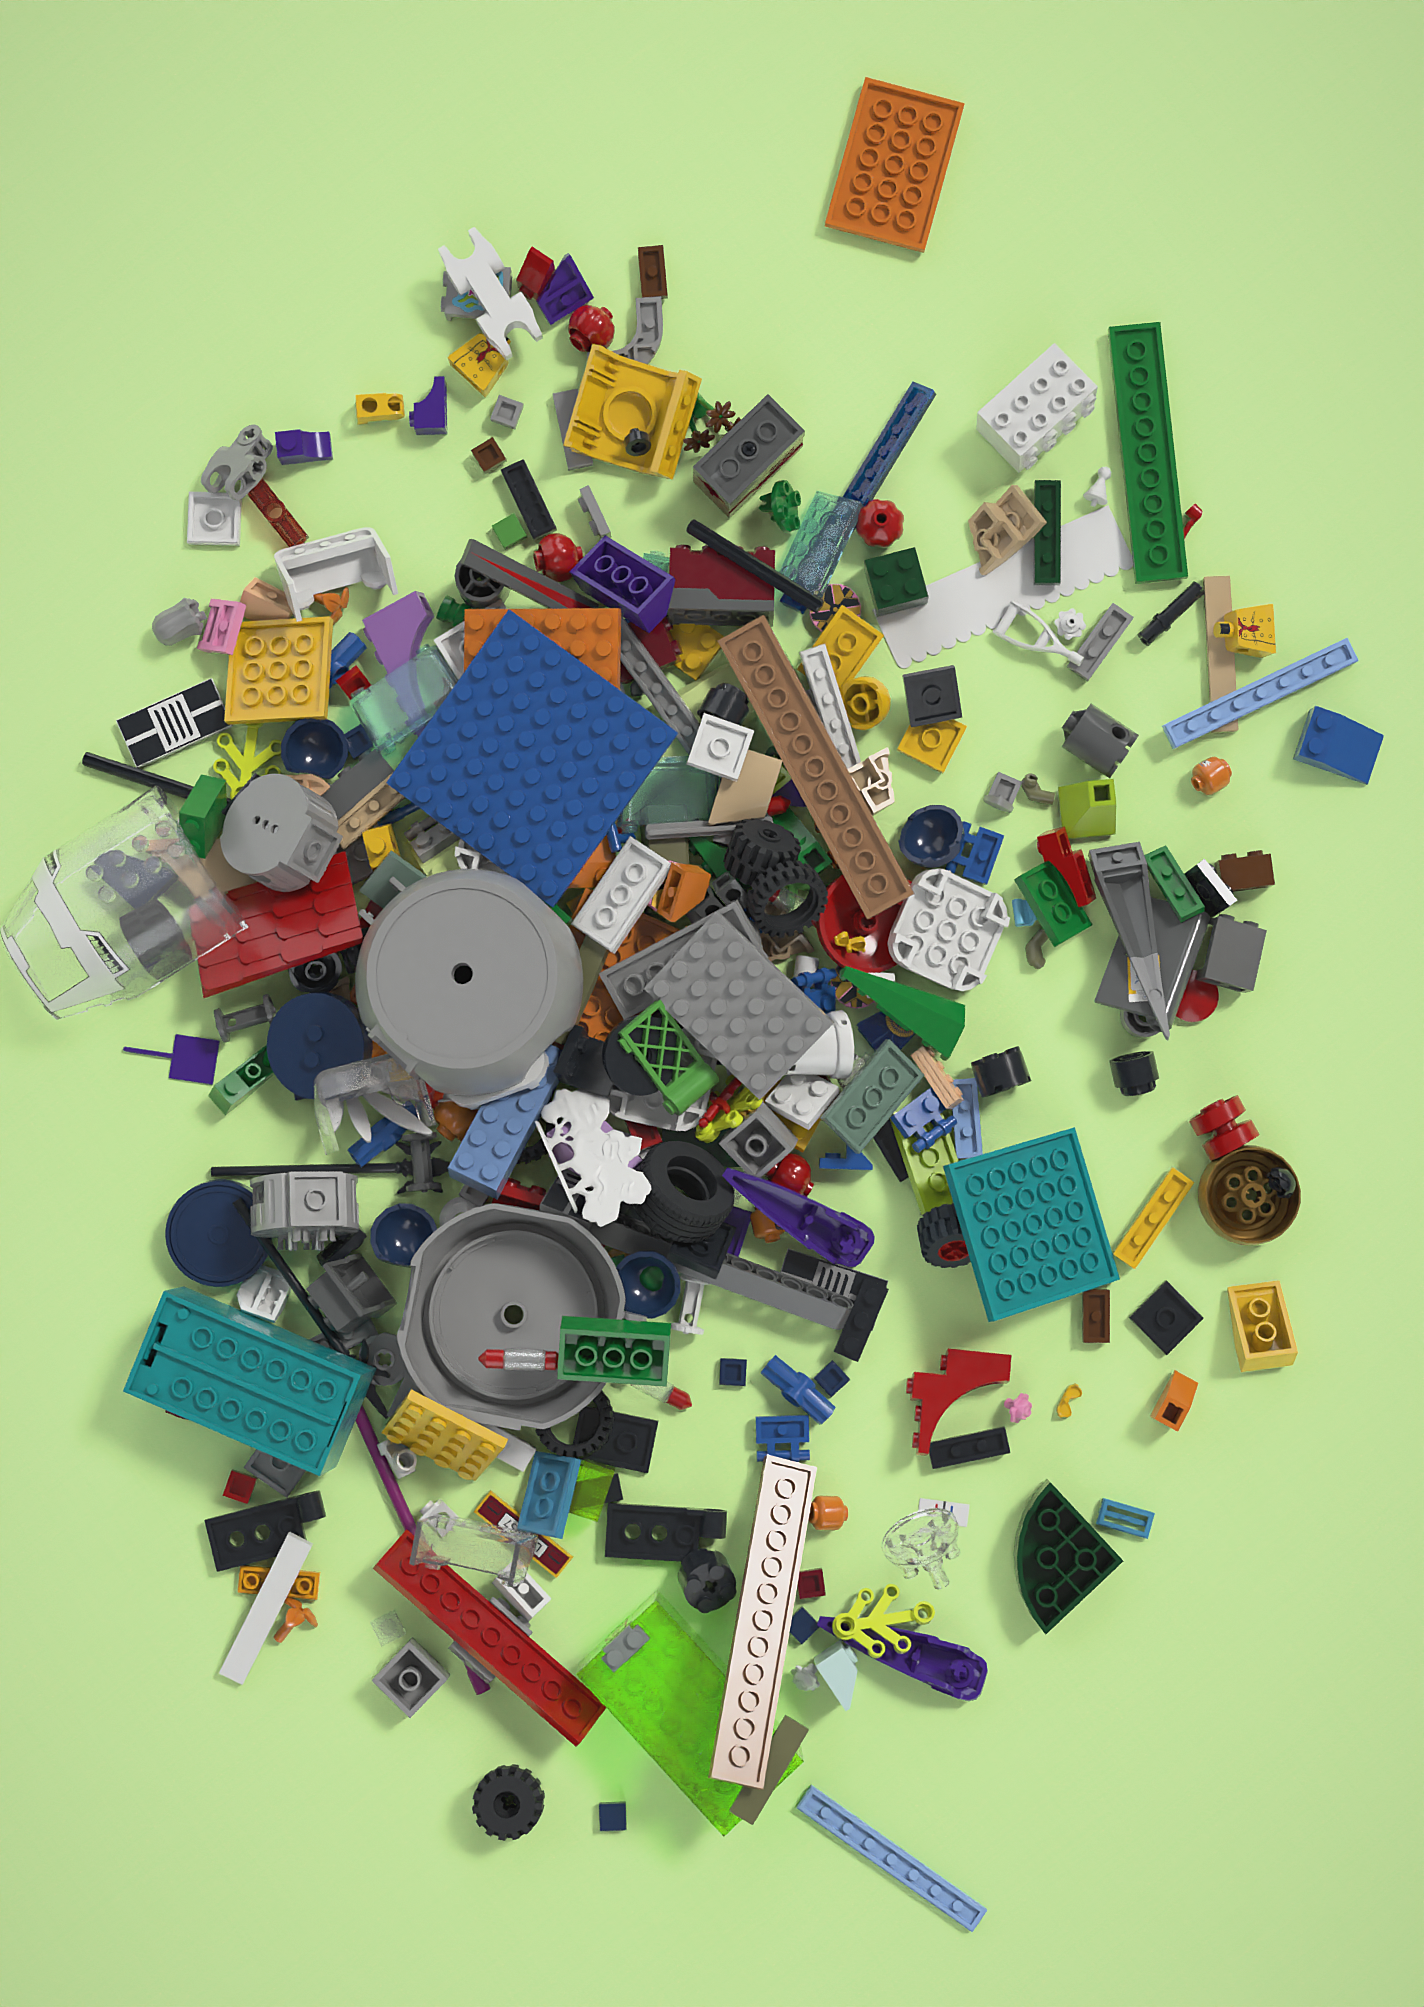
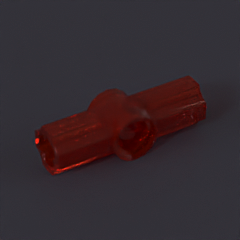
M262 478L247 496L288 547L305 543L309 538L308 534ZM273 509H282V514L278 518L270 517V512Z

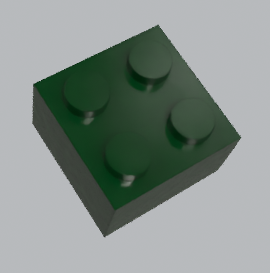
M915 547L864 560V572L877 617L928 603L929 596Z

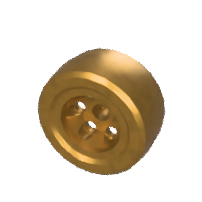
M1243 1145L1212 1160L1207 1165L1198 1185V1204L1207 1225L1217 1235L1239 1245H1259L1280 1237L1292 1225L1301 1204V1189L1294 1170L1282 1156L1260 1146ZM1281 1167L1287 1169L1292 1174L1296 1187L1291 1197L1288 1199L1279 1198L1277 1191L1271 1189V1193L1265 1192L1263 1186L1269 1183V1178L1266 1175L1271 1171L1270 1169ZM1251 1170H1254L1257 1174V1178L1254 1181L1248 1179L1247 1174ZM1233 1177L1239 1181V1185L1236 1188H1232L1229 1185V1181ZM1250 1188L1256 1191L1257 1194L1254 1202L1253 1200L1246 1199V1194H1249L1247 1190ZM1229 1197H1233L1236 1200V1205L1233 1208H1229L1226 1205ZM1264 1202L1269 1204V1208L1265 1213L1260 1208ZM1244 1210H1250L1252 1213V1217L1249 1220L1242 1218Z

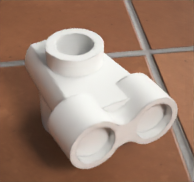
M389 1440L377 1444L381 1456H386L391 1469L398 1479L416 1471V1455L407 1446L396 1444Z

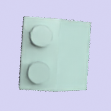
M839 1640L815 1656L814 1661L822 1677L844 1710L847 1711L851 1707L858 1671L855 1663L858 1662V1659L852 1647L848 1644L843 1645L842 1641Z

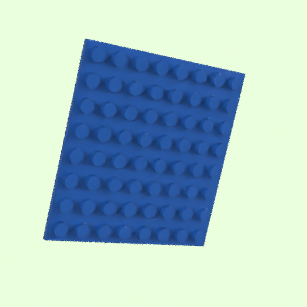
M508 610L386 783L511 877L522 882L539 898L550 906L555 907L679 733L521 617Z

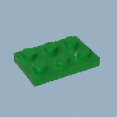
M1046 861L1014 879L1054 947L1093 925L1083 907H1078L1074 894L1063 875L1050 861Z

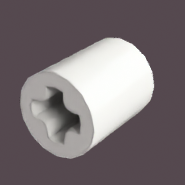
M797 955L793 977H797L802 972L814 973L819 967L820 959Z

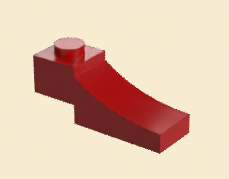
M1065 826L1045 831L1037 836L1038 852L1043 856L1044 862L1050 861L1063 875L1074 894L1078 907L1089 905L1097 899L1082 849L1072 851Z

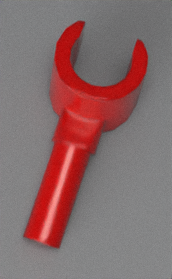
M1193 504L1185 512L1190 520L1183 528L1184 539L1192 526L1202 517L1203 511L1197 504Z

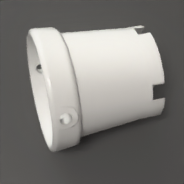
M843 1010L826 1014L834 1021L833 1025L784 1075H829L832 1079L842 1080L850 1077L854 1063V1039L851 1022Z

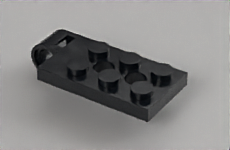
M320 1490L205 1519L204 1522L216 1571L219 1572L277 1557L289 1532L307 1540L303 1523L326 1517ZM259 1525H266L269 1528L270 1536L268 1539L263 1540L256 1535V1528ZM238 1531L243 1534L244 1543L241 1546H235L231 1543L230 1536L232 1532Z
M608 1503L605 1557L682 1562L686 1555L699 1548V1537L711 1539L726 1538L727 1510ZM630 1524L638 1525L641 1530L639 1537L635 1539L629 1538L625 1533L626 1527ZM660 1525L666 1528L667 1536L665 1539L656 1540L652 1536V1529L655 1526Z

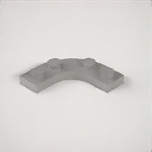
M661 296L635 298L637 315L636 334L629 344L612 352L641 363L649 364L661 345L663 336Z

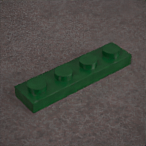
M1035 480L1034 506L1047 523L1034 536L1033 585H1060L1061 480Z

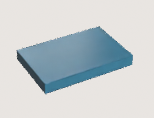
M540 1451L535 1452L517 1530L563 1539L581 1460Z

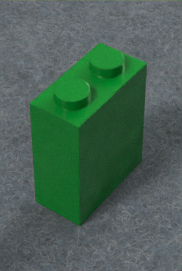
M200 775L179 811L181 854L206 859L223 828L226 815L221 813L227 806L226 780Z

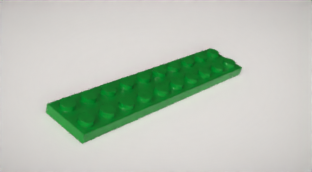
M1161 322L1108 327V339L1135 584L1187 579L1188 568Z

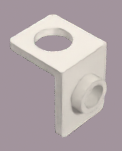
M439 1498L435 1503L430 1500L420 1510L423 1516L418 1521L420 1523L425 1521L441 1538H444L461 1519ZM445 1512L450 1516V1524L447 1527L442 1528L436 1524L435 1517L438 1513Z

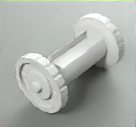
M679 1273L680 1279L686 1281L679 1320L678 1323H671V1329L682 1331L683 1334L687 1335L689 1333L703 1335L704 1329L698 1327L697 1323L704 1286L710 1285V1283ZM688 1313L693 1316V1320L690 1323L684 1319Z

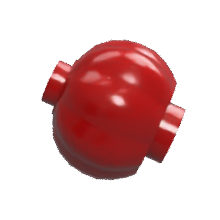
M584 305L577 308L569 319L568 332L571 344L580 352H590L592 344L601 345L607 349L613 342L615 334L612 313L605 307L598 308L592 305Z
M873 499L859 510L856 532L868 546L888 548L903 535L904 515L894 502Z
M560 533L545 536L538 543V551L533 552L536 571H542L544 576L556 582H564L571 579L573 576L570 571L583 558L581 546L576 547L569 537Z
M798 1154L786 1155L764 1174L769 1181L805 1196L809 1195L814 1186V1183L810 1182V1165L806 1159Z

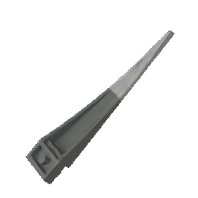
M1139 841L1089 850L1088 857L1094 873L1096 886L1164 1038L1168 1041L1170 1031L1157 953L1148 869L1141 843Z

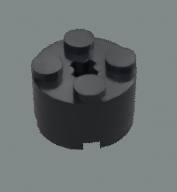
M338 952L287 970L290 980L297 990L303 993H327L337 985L342 972V964Z
M1019 1046L1007 1049L999 1054L993 1053L971 1062L972 1071L982 1098L1032 1081Z
M700 1548L690 1552L683 1558L677 1578L687 1602L692 1607L698 1609L701 1613H709L722 1608L736 1596V1578L726 1557L721 1552Z

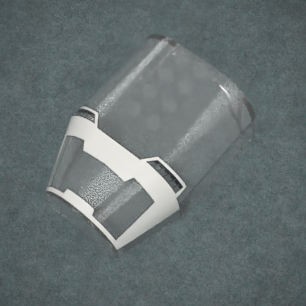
M156 785L44 856L0 928V941L11 963L28 989L52 1017L59 1020L88 1012L89 1008L103 1005L106 1007L112 1005L114 1001L122 999L128 1001L138 998L249 926L237 906L219 888L203 865L179 825V810L177 806Z

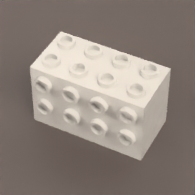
M1054 343L977 412L976 430L1020 473L1024 468L1026 470L1030 469L1037 462V456L1043 451L1049 452L1056 445L1058 437L1062 434H1069L1075 428V422L1082 416L1086 418L1093 412L1098 386Z

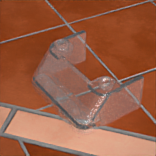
M389 1054L327 1069L317 1074L314 1079V1113L325 1155L339 1151L333 1125L337 1124L342 1117L340 1102L389 1089L391 1098L397 1105L408 1106L415 1104L419 1120L427 1127L435 1125L436 1121L425 1081L421 1077L418 1080L414 1079Z
M436 1514L417 1521L409 1564L417 1565L423 1562L426 1568L440 1570L441 1566L450 1564L495 1574L498 1579L502 1580L501 1584L508 1587H517V1585L524 1582L536 1549L538 1535L461 1517Z

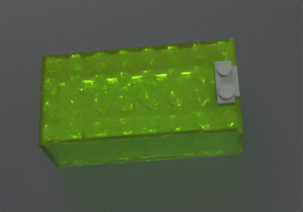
M657 1589L579 1662L576 1675L724 1837L742 1821L741 1818L729 1812V1809L743 1787L708 1778L727 1665ZM776 1719L774 1721L772 1736L776 1731L778 1725L780 1724ZM801 1746L798 1748L775 1789L804 1762Z

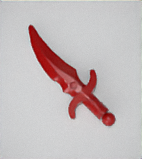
M734 1077L719 1097H717L714 1091L710 1093L709 1100L712 1104L703 1114L702 1118L699 1119V1127L706 1128L720 1110H723L726 1114L730 1112L731 1107L726 1101L733 1096L734 1091L742 1082Z

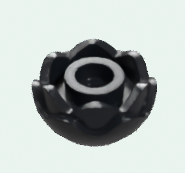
M1281 1167L1270 1169L1271 1171L1266 1175L1269 1178V1187L1277 1191L1279 1198L1288 1199L1291 1197L1296 1187L1292 1174L1287 1169Z

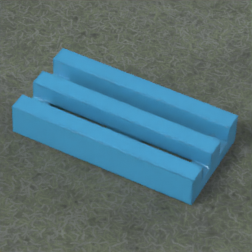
M1102 1498V1505L1098 1512L1096 1524L1148 1539L1155 1515L1154 1512ZM1107 1506L1137 1513L1148 1518L1147 1521L1116 1513L1107 1510ZM1106 1515L1144 1526L1145 1529L1140 1531L1106 1521L1104 1517Z

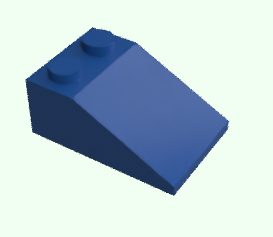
M1315 705L1308 712L1293 760L1367 785L1384 735L1342 714Z

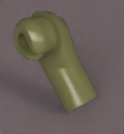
M1033 773L1026 774L1022 779V789L1028 799L1034 802L1053 805L1055 792L1042 790L1037 782V776Z
M1042 929L1036 932L1025 947L1027 962L1035 969H1041L1046 963L1041 947L1048 940V936Z

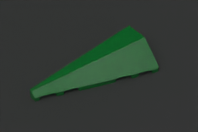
M848 966L840 970L839 978L842 981L849 980L859 988L857 992L861 996L868 995L877 1003L876 1008L905 1031L912 1030L921 1037V1043L924 1046L928 1047L931 1045L941 1053L940 1058L947 1061L950 1058L965 1028L964 1004Z

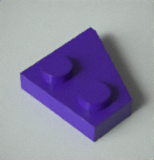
M569 253L564 255L536 300L550 325L594 298Z

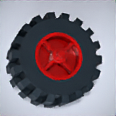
M954 1203L943 1204L940 1207L932 1208L930 1212L924 1213L923 1217L918 1221L917 1232L921 1253L925 1261L931 1263L932 1266H940L941 1268H957L958 1266L968 1265L971 1261Z

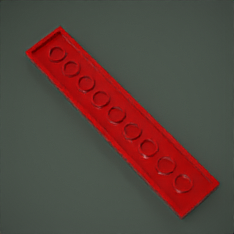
M407 1529L373 1567L379 1575L575 1747L582 1742L608 1707L606 1703Z

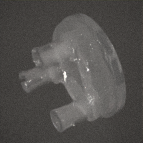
M930 1508L920 1510L905 1516L892 1525L882 1539L881 1548L886 1559L901 1569L905 1579L916 1577L919 1572L918 1567H923L928 1572L933 1587L937 1590L943 1589L939 1579L942 1580L945 1587L949 1585L950 1580L942 1566V1557L945 1556L946 1559L952 1560L961 1554V1550L956 1543L959 1537V1524L954 1514L946 1509Z

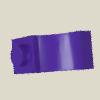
M434 376L430 393L421 402L414 403V411H409L410 427H414L416 435L448 434L447 383L444 376Z
M295 429L275 432L277 458L282 465L333 459L331 434L329 431L307 432Z

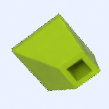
M1114 779L1085 781L1058 787L1061 826H1065L1068 839L1116 834L1117 804Z

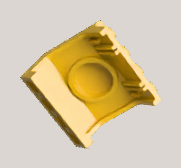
M592 344L563 446L572 449L571 452L638 473L673 480L684 443L683 439H685L702 378L685 370H679L677 373L620 356L601 345ZM633 428H638L649 435L651 449L644 455L631 456L626 452L624 438Z

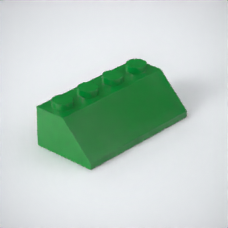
M562 1316L557 1379L667 1387L671 1323Z

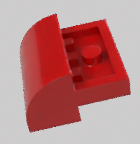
M509 1178L498 1199L493 1198L491 1204L497 1203L539 1210L540 1204L547 1193L546 1189L540 1186L532 1185L531 1188L521 1185L520 1181Z

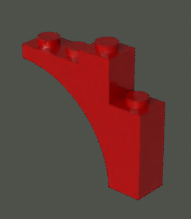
M948 1348L946 1354H941L940 1370L944 1371V1375L913 1372L912 1378H907L906 1394H910V1401L920 1402V1406H915L914 1421L918 1422V1432H913L912 1448H916V1455L927 1456L929 1454L930 1442L936 1425L954 1401L977 1388L1010 1382L1012 1355Z

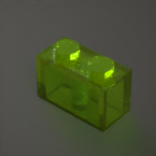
M585 1458L584 1463L580 1464L578 1481L573 1492L569 1513L598 1522L616 1468Z

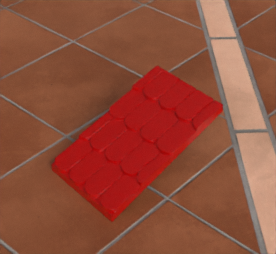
M346 852L332 856L326 871H324V875L318 883L310 880L308 885L300 889L280 892L256 882L230 890L227 894L196 902L189 907L203 999L363 942Z

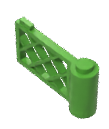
M661 1000L654 1001L618 1032L621 1037L618 1042L626 1053L632 1052L663 1095L664 1102L662 1105L671 1115H682L719 1082L715 1071L704 1062L677 1022L665 1010V1005ZM657 1009L662 1014L661 1027L650 1026L651 1014ZM636 1027L643 1028L642 1044L634 1043L628 1035ZM649 1029L661 1030L659 1046L648 1044ZM666 1031H674L677 1035L676 1047L665 1046ZM647 1048L658 1049L656 1064H649L646 1060ZM664 1049L675 1050L674 1066L662 1065ZM681 1051L689 1052L694 1059L687 1067H679ZM662 1068L673 1069L672 1080L666 1086L660 1080Z

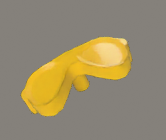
M844 931L834 937L835 944L846 947L847 953H851L852 950L865 952L866 942L862 936L849 939L848 933Z
M1076 1383L1067 1387L1057 1405L1056 1411L1060 1418L1070 1417L1072 1411L1068 1403L1069 1400L1082 1396V1390Z

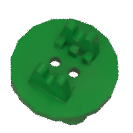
M779 480L775 482L771 493L760 496L759 499L762 502H766V504L761 505L759 509L762 512H773L770 519L777 523L781 531L787 533L799 530L798 506L801 505L800 493L798 490L794 491L787 480Z

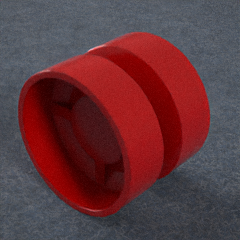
M1238 1095L1227 1100L1222 1098L1201 1109L1200 1114L1189 1120L1196 1136L1210 1132L1213 1134L1202 1145L1210 1161L1243 1146L1260 1135L1252 1119L1236 1123L1235 1119L1246 1111Z

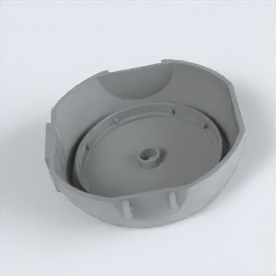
M484 869L449 870L420 879L408 887L402 885L392 876L389 882L393 885L392 888L396 892L399 890L400 893L385 906L375 920L370 912L366 913V910L361 909L358 912L371 925L362 942L355 974L356 1001L363 1024L371 1030L368 1036L381 1046L414 1079L418 1080L421 1077L435 1091L460 1096L485 1095L503 1091L521 1083L540 1055L558 1037L570 1031L578 1017L583 995V968L579 948L570 928L522 882L503 873ZM460 966H468L473 971L472 979L466 984H458L454 980V972Z
M494 1203L473 1208L447 1221L434 1231L415 1253L411 1260L409 1288L397 1339L408 1372L427 1398L458 1414H463L464 1417L476 1423L519 1431L521 1425L545 1429L577 1414L606 1385L605 1382L557 1379L558 1369L545 1370V1352L556 1351L559 1353L562 1316L619 1320L624 1318L633 1321H647V1316L624 1311L625 1293L613 1261L600 1242L575 1220L567 1216ZM510 1305L520 1306L524 1312V1317L518 1324H510L505 1320L504 1311ZM486 1349L504 1350V1368H485L478 1360V1357Z

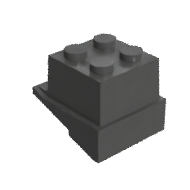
M361 1253L325 1263L322 1267L326 1272L306 1288L310 1294L307 1297L315 1309L318 1310L320 1308L326 1315L323 1318L326 1325L332 1331L336 1330L337 1332L350 1334L372 1317L380 1318L398 1304Z

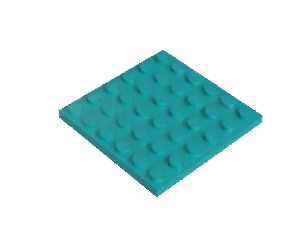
M1075 1127L943 1166L988 1322H994L1120 1280Z

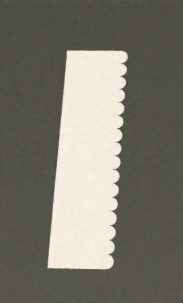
M1109 505L1061 526L1060 585H1033L1034 538H1032L1013 556L987 575H981L979 571L981 563L978 562L926 585L929 599L925 605L879 617L876 616L875 609H872L897 665L901 668H908L912 663V659L921 662L926 658L927 652L930 655H937L940 653L942 646L950 649L955 646L957 640L960 642L968 641L971 638V632L979 636L986 631V626L990 629L997 628L1011 605L1010 601L1014 600L1029 610L1030 606L1034 609H1041L1045 605V599L1050 603H1054L1060 598V593L1063 596H1070L1073 594L1075 587L1083 590L1088 587L1090 581L1100 583L1104 579V573L1112 577L1119 572V567L1123 570H1129L1133 566L1132 555ZM1021 610L1017 613L1020 616L1027 615Z

